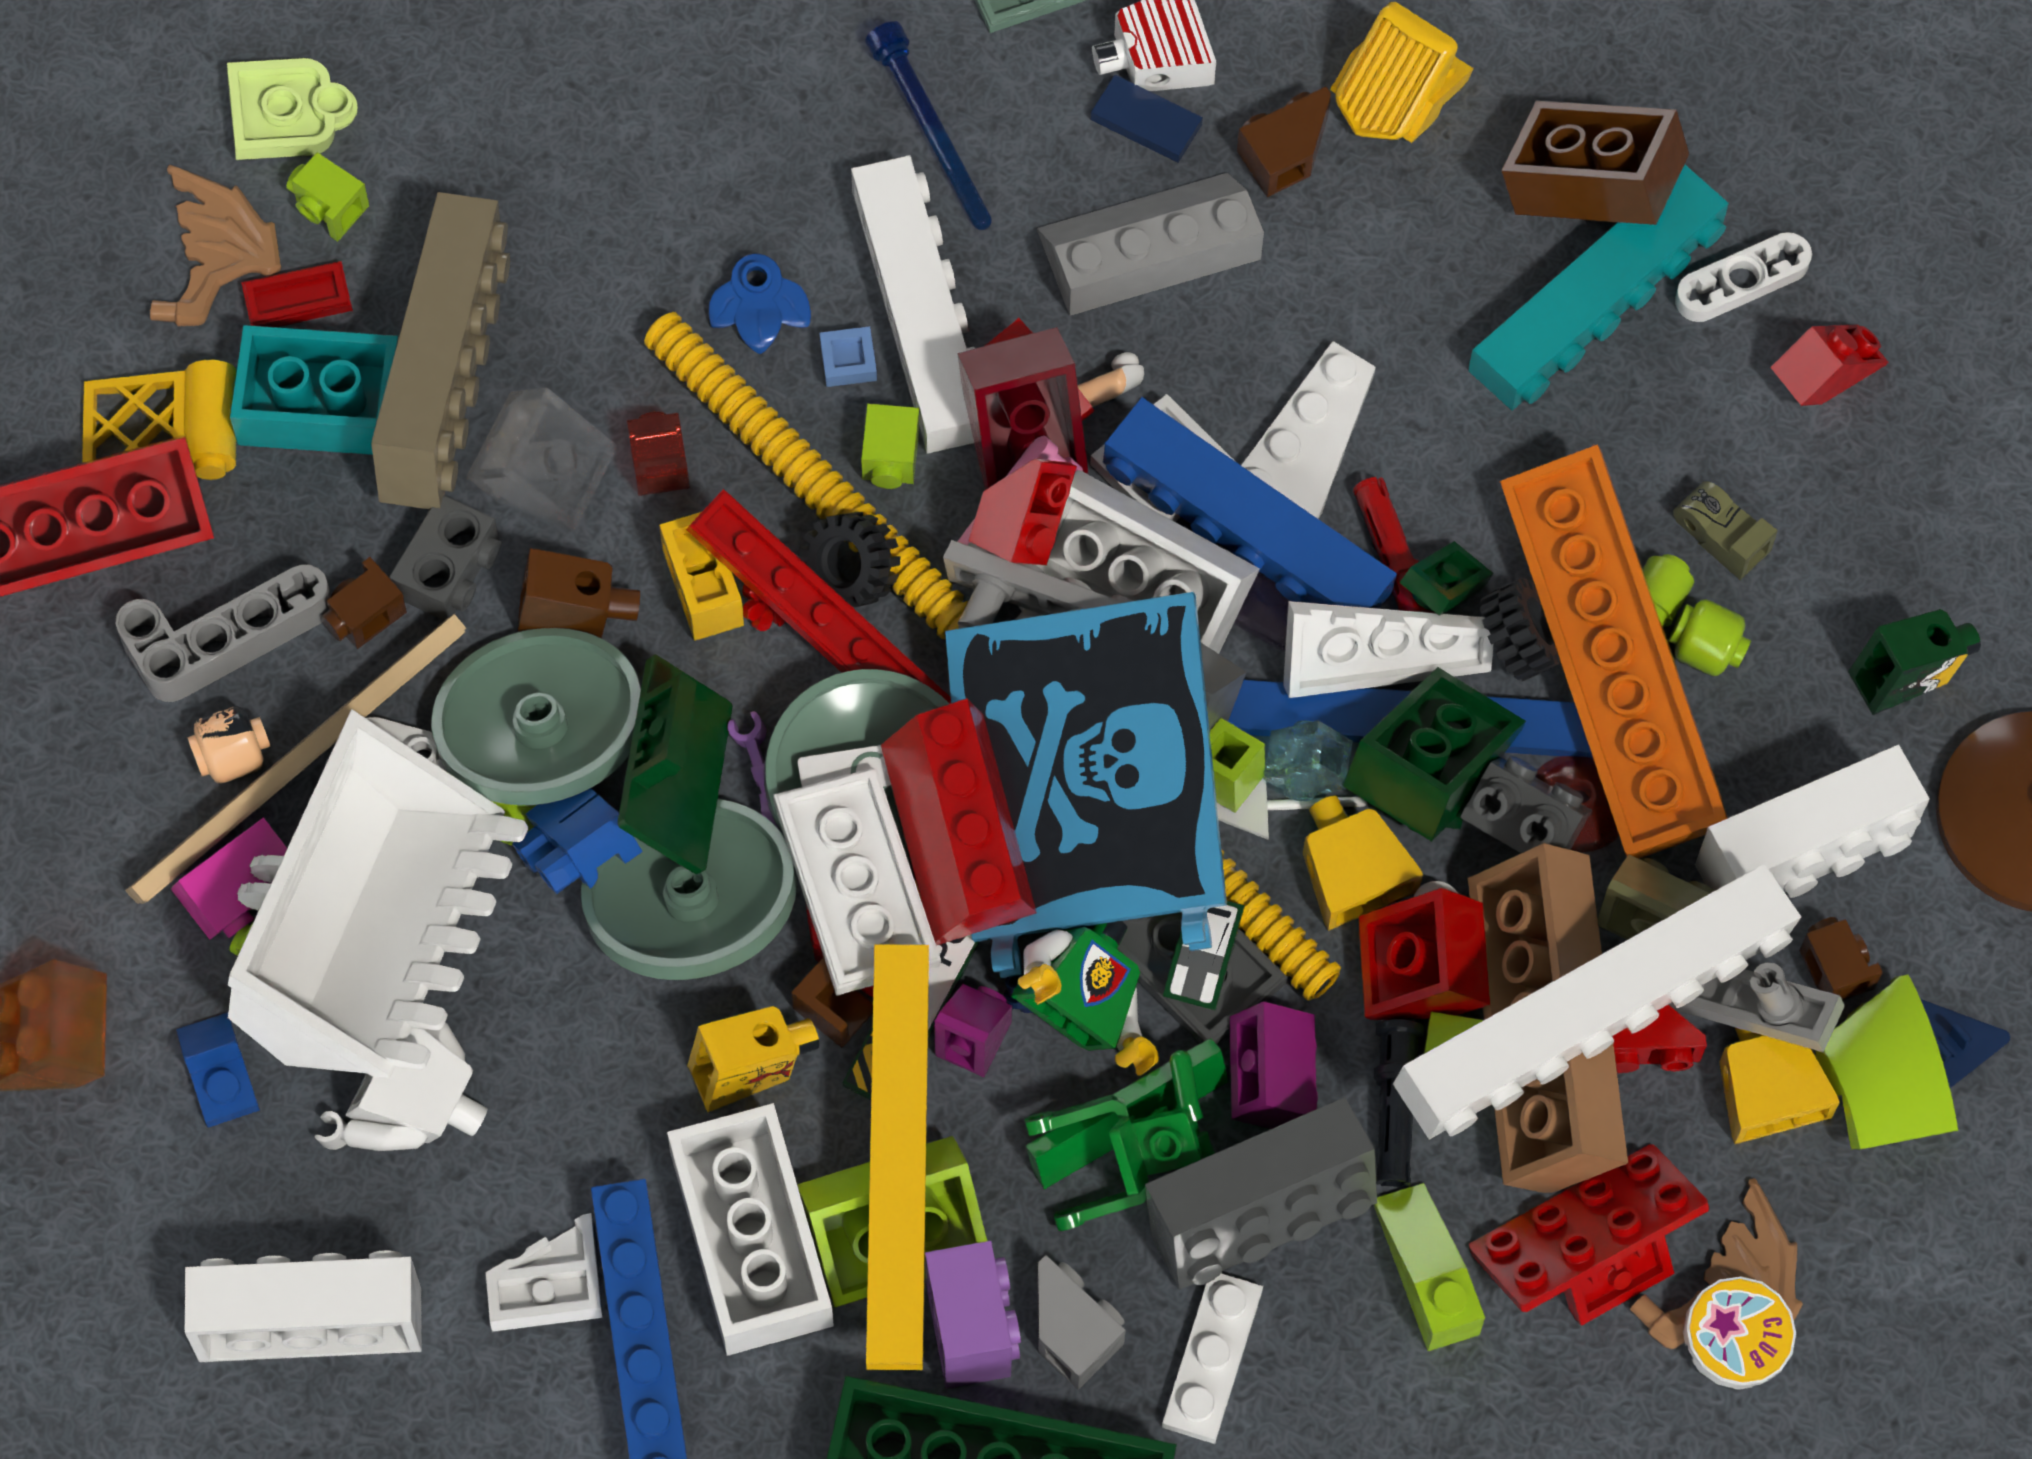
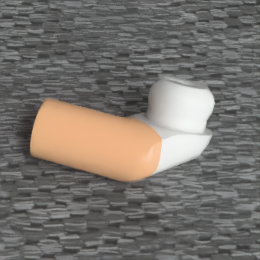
M1126 352L1117 355L1111 363L1113 371L1078 385L1079 390L1092 407L1114 399L1141 384L1144 377V367L1139 365L1138 357L1135 354Z

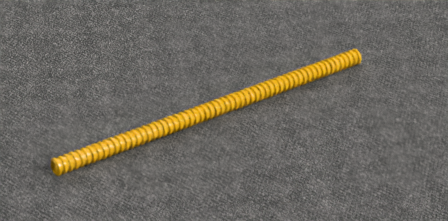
M676 312L665 314L650 326L644 339V345L650 350H655V356L659 360H666V367L671 371H676V377L682 382L687 381V388L692 392H697L699 400L704 403L708 402V408L713 413H719V419L723 423L729 424L730 430L734 434H740V440L746 445H751V451L755 455H762V462L767 466H773V473L776 476H784V484L789 488L795 487L794 493L801 499L805 498V504L810 509H816V515L823 520L829 516L852 512H863V516L873 515L877 517L876 525L887 524V519L883 515H875L876 508L872 504H864L865 497L859 492L853 493L854 487L847 481L843 482V476L838 471H832V465L828 461H821V454L817 450H810V443L807 440L799 439L800 435L794 428L788 429L789 423L782 417L778 418V412L773 407H767V401L763 397H756V390L750 385L746 386V380L740 375H735V369L732 366L724 365V359L719 354H714V349L709 344H703V338L699 334L693 333L692 327L686 322L682 323V317ZM887 525L891 531L884 538L886 540L896 538L898 544L897 548L890 549L891 557L900 556V565L890 569V571L899 574L896 583H891L893 584V591L899 596L904 595V602L910 607L915 606V613L921 618L927 617L926 624L932 629L938 628L937 635L943 640L946 639L945 631L959 629L958 621L968 601L963 602L964 595L958 590L952 591L953 584L947 579L941 580L942 573L936 568L930 569V561L925 557L919 558V551L913 546L908 547V540L902 535L897 536L898 531L893 525ZM849 541V548L854 552H859L856 546ZM1222 850L1226 899L1230 902L1245 905L1239 929L1244 930L1245 935L1252 942L1255 941L1257 943L1256 946L1264 954L1267 953L1269 955L1268 958L1275 965H1279L1280 970L1287 977L1290 976L1292 978L1291 985L1295 989L1302 988L1304 990L1302 996L1306 1000L1310 1001L1319 998L1338 979L1341 966L1337 962L1329 963V954L1324 950L1318 952L1316 950L1318 943L1314 939L1306 940L1304 938L1306 931L1301 927L1294 928V920L1288 915L1283 917L1281 915L1282 908L1278 904L1271 905V897L1267 893L1259 894V885L1254 881L1247 882L1248 874L1244 870L1236 871V862L1231 858L1224 859V851ZM1328 979H1330L1331 981L1328 983V985L1316 994L1319 988Z

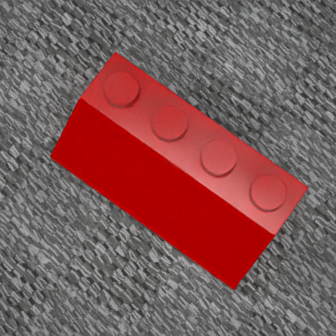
M968 698L916 715L882 743L881 748L923 908L936 946L1036 914L1034 900L984 715Z

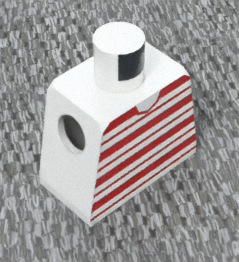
M1141 0L1122 8L1115 14L1114 35L1116 40L1092 46L1093 59L1099 75L1126 69L1130 82L1148 91L1213 85L1215 81L1216 59L1195 0Z

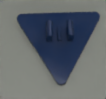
M1921 999L1938 1044L1950 1088L2010 1041V1034L2003 1029Z

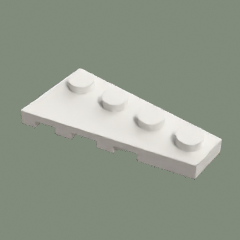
M1333 341L1241 466L1319 519L1367 396L1376 367Z
M1288 601L1283 686L1288 697L1295 698L1424 681L1437 667L1454 677L1491 672L1494 644L1491 645L1487 637L1490 635V632L1484 628L1482 620L1485 617L1451 614L1439 616L1437 613Z

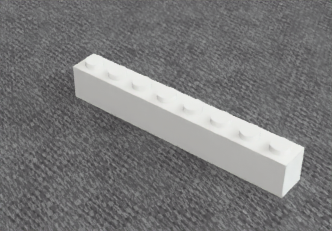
M1764 863L1403 1065L1393 1085L1429 1140L1444 1131H1447L1449 1136H1454L1467 1129L1478 1119L1476 1116L1477 1112L1491 1104L1495 1110H1500L1517 1100L1524 1093L1521 1087L1538 1079L1543 1085L1554 1080L1569 1068L1567 1061L1581 1053L1584 1054L1586 1059L1598 1055L1613 1044V1035L1627 1027L1631 1033H1636L1647 1027L1659 1017L1657 1010L1671 1002L1674 1003L1676 1008L1682 1007L1698 997L1704 991L1702 985L1717 977L1723 983L1732 979L1749 965L1746 960L1762 952L1764 957L1767 958L1776 954L1793 940L1789 934L1800 920L1801 915Z

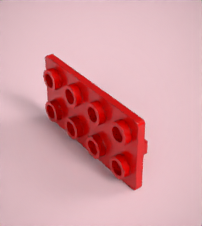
M1649 1144L1627 1156V1164L1574 1185L1471 1242L1469 1249L1474 1259L1522 1312H1528L1564 1292L1570 1312L1582 1326L1674 1275L1665 1235L1708 1212V1200L1655 1145Z

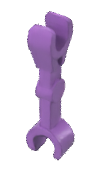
M752 711L750 714L755 726L750 733L745 735L739 734V729L734 719L728 722V731L738 745L747 748L753 766L751 767V772L757 786L761 790V794H759L761 814L778 828L766 799L764 787L765 761L759 746L766 737L767 729L757 712Z

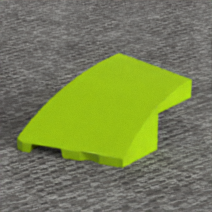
M1909 975L1895 976L1890 981L1891 984L1869 1002L1858 1006L1848 1014L1847 1019L1842 1024L1834 1028L1824 1052L1815 1050L1817 1060L1837 1096L1842 1095L1851 1149L1860 1150L1959 1131L1953 1099L1938 1044L1919 994Z

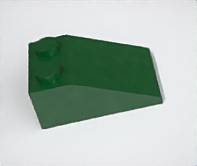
M1437 667L1360 740L1343 786L1367 803L1374 805L1406 825L1410 830L1432 842L1465 807L1490 762L1504 755L1522 731L1526 721Z

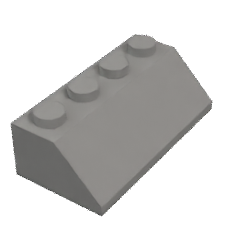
M1229 173L1037 228L1069 316L1261 260L1264 231L1248 191Z

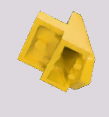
M1390 2L1379 12L1364 41L1351 52L1330 90L1336 94L1337 105L1355 135L1386 140H1398L1403 137L1412 143L1437 119L1442 106L1466 84L1473 68L1455 56L1458 46L1452 37L1399 3Z

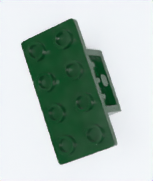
M655 654L648 658L645 664L618 826L633 837L698 875L707 868L729 732L728 722L731 720L733 706L729 700Z

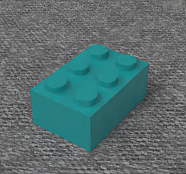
M243 325L230 414L237 444L240 446L373 455L371 442L397 348L398 336Z

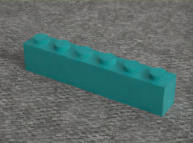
M1684 165L1656 225L1618 222L1472 350L1468 371L1512 411L1524 400L1528 404L1534 403L1549 387L1550 381L1548 379L1559 369L1565 373L1572 370L1583 358L1586 352L1584 347L1595 337L1599 341L1607 339L1621 322L1619 316L1629 307L1635 310L1642 308L1656 291L1655 284L1665 276L1670 279L1676 278L1691 260L1689 254L1700 245L1705 249L1711 247L1722 236L1726 229V225L1723 222L1729 203L1688 166Z

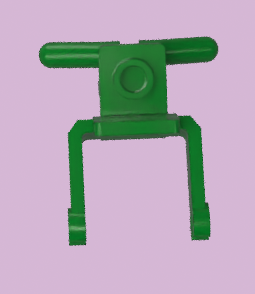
M1177 1050L1170 1056L1177 1109L1168 1111L1167 1106L1157 1108L1148 1117L1135 1119L1134 1115L1129 1116L1124 1099L1108 1095L1059 1111L1041 1112L1024 1119L1029 1136L1041 1134L1108 1112H1115L1119 1120L1109 1131V1135L1126 1191L1054 1213L1058 1231L1069 1230L1084 1224L1087 1220L1143 1204L1147 1200L1145 1184L1149 1183L1148 1175L1180 1169L1215 1154L1208 1132H1200L1197 1120L1203 1118L1198 1101L1192 1060L1186 1051Z

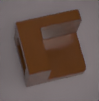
M824 957L792 991L793 1009L805 1019H811L816 1028L841 1048L873 1014V1004L856 990L836 996Z

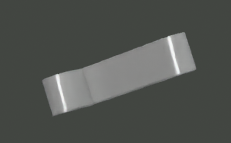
M301 564L288 569L176 631H173L160 608L154 602L147 599H135L123 605L116 615L115 624L125 652L151 694L161 701L175 702L323 622L321 616L329 611L327 600L331 598L325 574L317 567ZM307 592L312 598L306 600L301 593ZM281 603L285 604L287 610L284 614L280 606ZM261 616L272 618L265 626H250V623L255 618ZM139 627H154L148 635L142 637L132 635ZM215 641L226 643L219 651L213 653L203 651L209 643ZM169 666L179 668L178 672L171 677H157L158 672L163 668Z

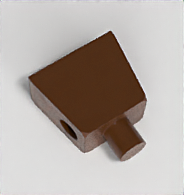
M530 548L521 586L517 632L540 628H564L589 633L602 639L607 618L637 621L640 590L611 587L612 565L608 562Z

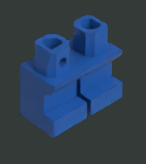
M591 788L560 801L536 805L526 813L534 828L526 833L521 842L512 843L525 866L533 873L538 871L544 882L556 894L578 878L591 889L598 879L597 867L616 855L626 864L643 852L636 839L619 828V812Z

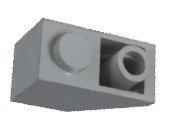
M1045 1255L1038 1262L1037 1274L1038 1353L1079 1390L1124 1345L1126 1330L1122 1325L1125 1322L1120 1313L1110 1303L1103 1299L1097 1303L1082 1289L1085 1284L1073 1268L1064 1262L1057 1266Z

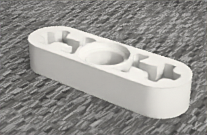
M1780 233L1686 275L1678 285L1675 296L1676 308L1686 319L1704 322L1801 279L1806 274L1812 257L1811 247L1798 234ZM1784 249L1788 255L1794 253L1798 255L1793 266L1787 260L1772 265L1771 277L1768 276L1766 266L1777 261L1780 250ZM1735 269H1747L1756 276L1757 283L1750 288H1741L1732 283L1729 274ZM1715 277L1719 278L1721 288L1709 294L1706 305H1703L1699 300H1689L1692 289H1696L1700 294L1707 293L1715 289L1717 282Z

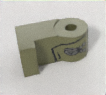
M1709 481L1702 482L1673 510L1676 522L1698 540L1699 545L1739 580L1747 575L1772 551L1778 530L1763 518L1758 521L1753 519L1737 506L1723 489Z

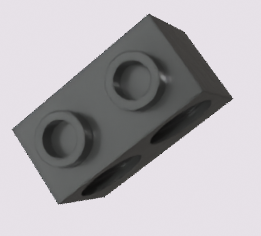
M443 495L441 507H431L389 577L402 592L404 602L442 620L454 615L456 609L462 612L465 611L476 591V583L473 582L481 567L490 569L493 566L501 549V541L498 540L499 536L495 518ZM458 535L474 537L465 545L450 543ZM434 577L448 579L441 587L430 588L425 586V583Z

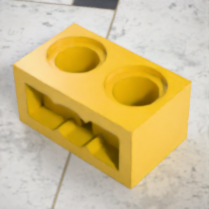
M701 512L659 525L663 554L694 641L744 626L742 599L732 572L686 531L688 526Z

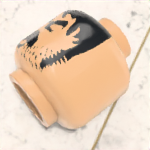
M233 706L200 718L194 724L195 735L187 737L201 776L204 777L210 774L211 778L220 784L260 770L263 765L261 750L271 747L260 717L250 720L246 711L239 706Z

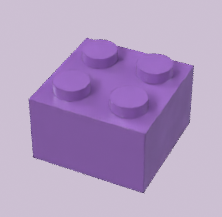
M991 1241L925 1252L926 1288L945 1388L1011 1377L1012 1360L1020 1359L1018 1343H1021L1015 1310L1005 1311L1004 1307L1010 1306L1008 1295L1010 1282L1005 1257L994 1258Z

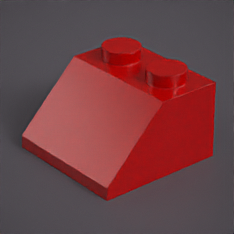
M1439 888L1358 916L1365 1018L1370 1020L1429 1019L1431 1012L1457 1016L1490 1005L1482 902L1444 888Z

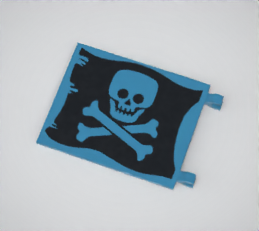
M1188 592L945 631L951 703L968 698L984 715L1037 912L1036 914L971 934L974 942L993 941L991 948L993 971L999 972L1001 978L1023 974L1022 959L1017 942L1018 937L1021 935L1179 912L1182 913L1181 931L1183 944L1189 945L1190 951L1212 948L1207 911L1209 908L1227 906L1196 594Z

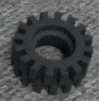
M863 512L826 517L827 519L819 520L813 524L815 530L807 531L803 537L810 545L799 547L798 556L807 557L806 565L853 608L876 603L879 601V597L888 595L891 589L886 584L896 583L899 575L890 571V569L900 565V556L891 557L890 549L897 548L898 544L896 538L889 540L884 538L891 531L886 524L876 525L878 518L873 515L863 516ZM844 541L852 542L858 549L861 557V571L859 577L854 581L846 579L838 566V549Z
M1520 578L1482 597L1481 603L1483 605L1480 606V612L1485 617L1482 620L1484 628L1490 632V635L1487 637L1491 645L1495 644L1497 657L1499 660L1504 659L1506 670L1509 673L1513 672L1514 678L1526 681L1561 664L1536 587L1532 582L1528 583L1527 579Z

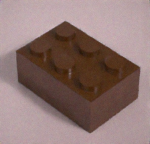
M1536 101L1501 171L1515 215L1656 225L1686 163L1689 151L1677 109Z

